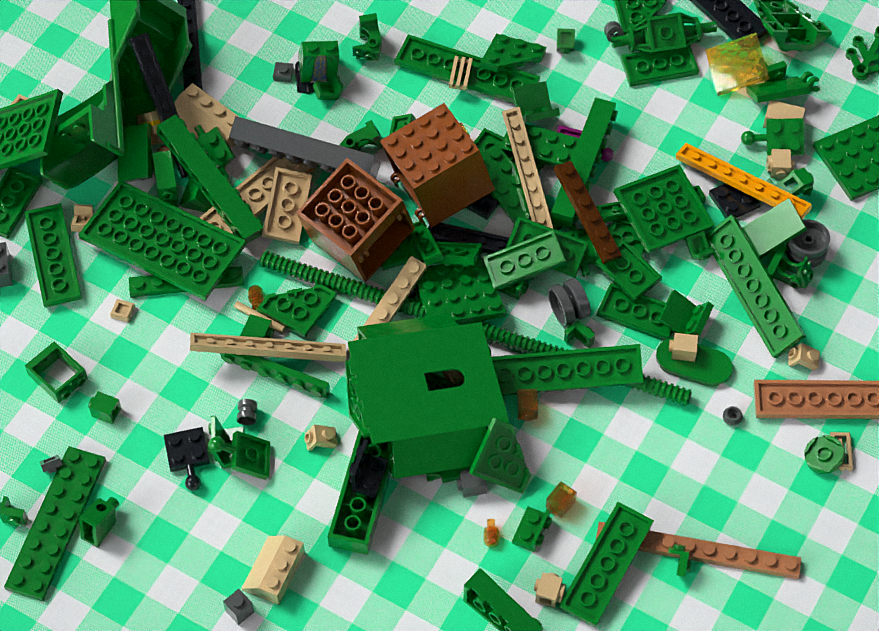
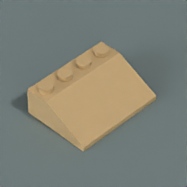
M192 83L174 102L180 119L184 120L188 131L194 133L197 138L199 136L194 129L197 125H201L205 133L216 126L219 127L230 148H232L235 144L233 143L234 140L229 138L235 116L238 115Z

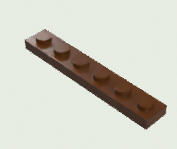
M572 161L556 165L553 170L603 264L619 259L622 254Z

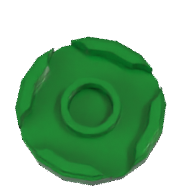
M829 435L813 438L804 450L805 461L808 467L820 474L836 471L845 459V451L841 442Z

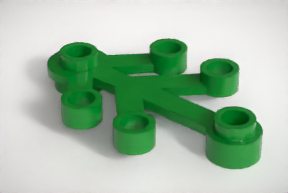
M879 26L875 29V40L869 51L864 44L862 36L857 35L853 38L852 45L859 49L864 59L862 63H860L856 56V49L848 48L846 50L845 57L851 60L854 66L852 75L858 80H865L871 73L879 72V64L869 66L871 62L879 61V53L875 54L879 48Z

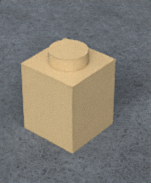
M675 333L674 339L669 341L668 351L672 352L671 359L695 362L698 335Z

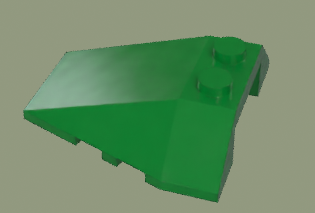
M753 0L765 29L781 51L796 50L802 52L803 50H812L832 35V31L820 20L815 22L810 18L811 14L807 12L803 14L798 10L799 7L789 0Z

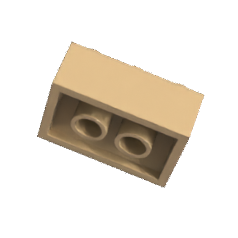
M285 535L268 536L241 588L242 591L279 605L305 554L304 543Z

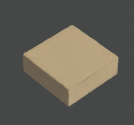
M117 299L110 313L111 318L129 323L136 307L135 303Z

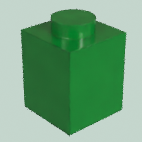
M99 391L95 397L90 399L88 405L92 417L110 424L114 423L122 409L119 399Z

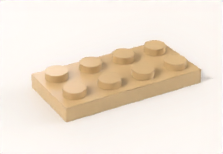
M275 168L262 237L299 244L302 223L296 212L308 199L311 174Z

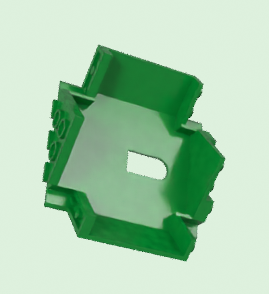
M447 313L358 326V340L348 341L350 358L348 361H345L349 417L364 438H371L372 444L388 442L389 467L395 479L472 466L493 417L509 423L505 399L501 394L498 374L494 369L491 349L487 344L482 322L458 325ZM457 370L464 376V383L461 386L428 391L424 374Z

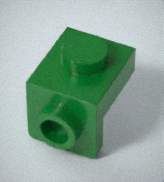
M557 28L556 51H560L562 54H570L575 49V29Z
M764 59L759 61L757 72L759 77L763 78L765 82L780 80L786 75L787 64L785 61H781L768 66Z
M334 76L331 82L315 81L313 88L318 100H337L343 91V84L339 76Z
M704 231L688 236L685 239L691 258H699V261L709 258V254L714 252V249L709 247Z
M579 320L573 325L570 324L564 331V341L566 343L575 337L587 348L594 344L595 334L593 330L588 326H584Z
M3 496V500L0 502V518L2 522L12 526L26 525L28 517L25 510L11 508L9 498Z
M674 544L673 547L669 546L668 553L680 555L677 575L685 577V573L690 572L692 560L688 559L689 550L686 549V546Z

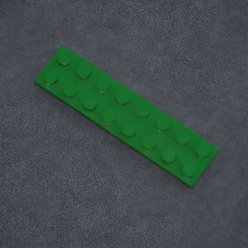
M409 34L394 60V64L449 82L455 56H459V59L466 57V60L473 58L467 88L514 104L512 88L540 82V76L515 68L512 69V67L503 68L501 72L480 68L481 57ZM460 64L457 65L454 84L457 83ZM464 65L460 85L464 84L467 65Z
M730 215L705 236L709 247L714 249L713 256L771 356L777 358L806 337L738 220L734 215Z
M640 344L491 357L494 369L498 374V383L502 396L644 384Z
M68 446L61 461L62 466H59V470H57L4 585L5 590L44 601L78 525L79 517L83 513L106 462L104 456Z

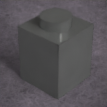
M470 469L460 471V479L456 480L458 491L462 490L463 498L487 494L486 480L471 475L469 473Z
M240 589L223 601L225 611L238 625L254 613L252 602Z

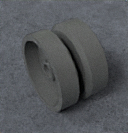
M808 219L803 220L808 230L787 242L786 255L791 262L796 264L804 261L805 256H807L811 263V268H815L821 265L826 258L830 234L823 224Z
M572 278L565 281L563 287L557 284L548 288V299L551 308L562 326L565 327L573 324L575 318L582 320L590 316L591 310L587 295L577 279Z

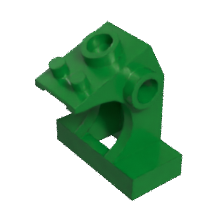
M377 14L359 16L360 38H367L368 41L363 45L353 46V56H356V59L361 57L368 61H378L382 42Z
M372 120L366 122L365 127L347 135L339 144L340 146L360 151L363 146L368 144L377 146L379 150L383 148L380 142L382 137Z
M803 167L799 170H792L787 177L776 185L770 178L766 182L794 196L801 193L811 196L814 178ZM797 182L798 186L791 191L787 189L789 184Z
M782 245L777 249L767 268L768 273L772 279L784 282L795 289H806L814 275L808 257L805 256L804 261L799 262V264L793 263L785 257L787 247ZM788 270L796 275L786 274L785 271Z

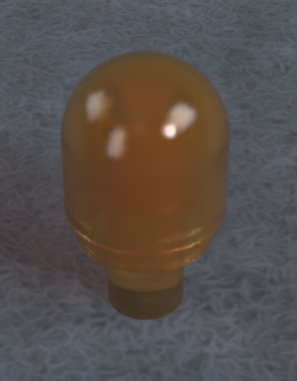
M252 285L248 290V300L254 310H257L263 300V289L259 285Z
M487 519V527L483 531L484 543L488 547H496L500 542V531L498 527H495V519Z

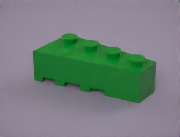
M481 568L464 584L463 601L499 631H543L542 624L536 618H532L523 607Z

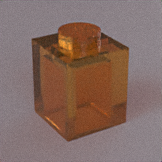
M537 389L517 390L518 420L531 421L538 419Z
M560 481L546 498V508L550 510L551 514L563 518L576 502L577 492Z

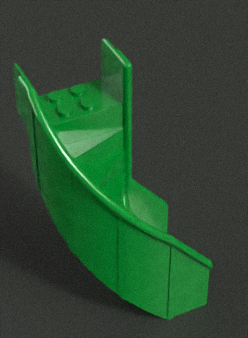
M110 0L111 19L107 21L111 62L109 82L104 84L103 88L96 94L58 116L49 155L40 157V173L43 177L65 190L80 185L118 159V155L123 156L125 154L123 127L138 125L136 115L156 111L130 44V38L148 33L170 94L172 93L192 48L188 35L186 8L174 0Z

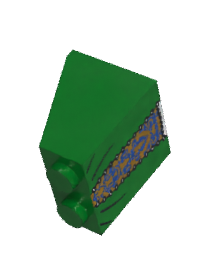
M338 41L301 42L298 51L301 83L315 81L331 82L334 76H337L339 63Z

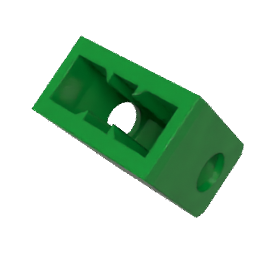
M110 497L107 501H104L101 498H97L80 515L79 525L82 540L97 548L100 546L116 523L115 510L120 505L117 499Z

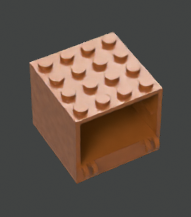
M445 103L380 140L394 171L390 176L391 181L397 188H399L398 182L401 184L417 207L415 215L418 220L424 223V217L431 228L495 190L480 150Z
M349 158L344 160L296 212L311 241L364 283L371 278L415 230L403 200Z

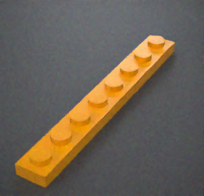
M685 143L676 153L677 160L772 207L790 198L801 219L812 209L811 203L688 143Z

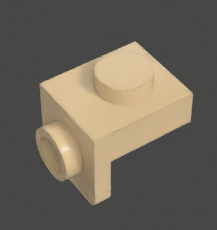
M74 205L75 216L71 223V231L80 233L94 215L93 205Z
M800 343L789 350V366L793 367L796 364H801L813 371L819 368L820 351L804 343Z
M314 424L305 434L304 439L307 444V450L312 451L316 446L333 449L337 446L335 427Z

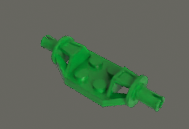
M681 12L646 17L632 28L628 27L626 35L611 37V43L613 42L611 45L612 48L628 46L630 52L640 51L650 54L684 49L695 41H701L702 34L717 32V26L714 27L716 25L715 21L700 23L698 17L693 18Z

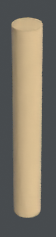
M239 301L234 305V308L247 315L252 314L272 320ZM272 320L273 329L283 334L286 327Z

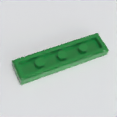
M417 221L413 223L415 230L410 234V237L425 265L428 266L443 260L442 252L425 222Z

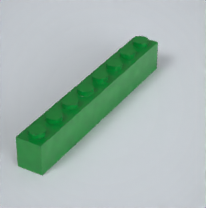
M596 97L571 159L588 193L591 188L590 179L595 177L597 171L596 163L600 164L602 153L600 152L602 149L605 150L608 140L606 137L607 135L610 136L613 125L611 123L616 121L618 111L615 110V102ZM561 185L551 211V222L572 228L574 222H578L579 217Z
M175 114L157 125L158 136L168 149L171 150V153L234 235L245 240L246 244L261 236L263 231L262 221L253 215L251 207L243 202L239 191L232 188L228 177L222 175L219 171L218 164L212 161L207 150L198 144L197 137L194 133L188 131L184 120L179 119Z

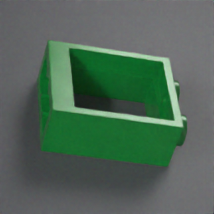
M171 150L152 153L159 199L179 208Z
M55 341L25 365L27 374L58 403L67 399L71 392L77 387H81L88 379L85 369ZM57 359H60L75 375L55 390L39 374Z

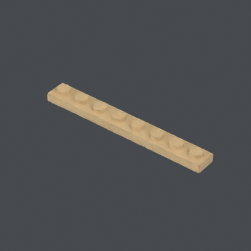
M520 107L502 111L531 221L553 229Z
M190 333V351L310 359L316 361H346V345L340 343Z

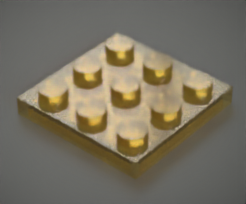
M757 33L705 50L718 96L770 79Z

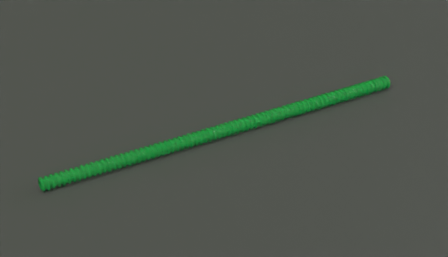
M265 251L260 260L261 267L266 266L267 269L277 270L278 273H288V276L293 275L294 278L299 277L300 280L304 279L306 282H315V285L322 284L333 291H342L343 294L348 293L349 296L353 295L361 300L364 298L365 301L370 300V303L376 302V305H378L387 290L384 291L382 288L380 290L378 287L373 288V285L368 286L367 283L362 284L361 281L357 282L354 279L351 281V278L346 279L345 276L340 277L339 274L329 273L327 270L325 272L323 269L318 270V267L313 268L312 265L307 266L305 263L303 265L301 262L296 263V260L291 261L290 258L286 259L278 254L276 256L274 253L269 254V251ZM410 297L405 300L398 311H403L404 314L409 313V316L414 315L415 318L427 317L422 302H417L416 299L412 300ZM481 321L486 339L489 342L492 340L495 344L498 342L499 345L504 344L505 347L510 346V349L516 348V351L522 350V353L527 352V354L564 350L563 347L559 349L556 345L553 347L552 344L547 345V342L541 343V340L535 341V338L530 339L529 336L524 337L523 334L518 335L517 332L514 334L511 330L507 332V329L501 330V327L496 328L495 325L490 326L489 323L484 324ZM643 374L644 384L625 385L626 387L631 386L632 389L635 387L638 391L641 389L644 393L647 391L650 395L653 393L656 397L659 395L660 398L671 399L672 402L678 401V404L684 403V406L688 405L692 394L691 389L685 390V387L679 388V385L674 386L673 383L668 384L667 381L663 383L661 379L657 381L656 378L645 377V374Z

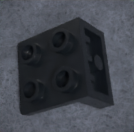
M364 439L363 444L357 448L356 462H352L349 469V474L351 475L350 483L352 484L353 492L376 498L389 460L370 455L369 442Z

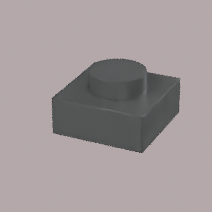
M276 62L273 80L291 82L294 65L292 63Z
M55 455L40 461L43 472L48 471V473L59 470L62 462L59 455Z

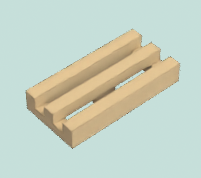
M455 56L449 88L467 90L473 58L466 60V57L459 59V56ZM460 64L457 83L454 84L457 65ZM464 65H467L464 84L460 85Z
M830 432L829 436L837 437L842 446V437H845L847 464H844L843 461V464L838 469L840 471L845 469L852 471L853 460L850 432Z

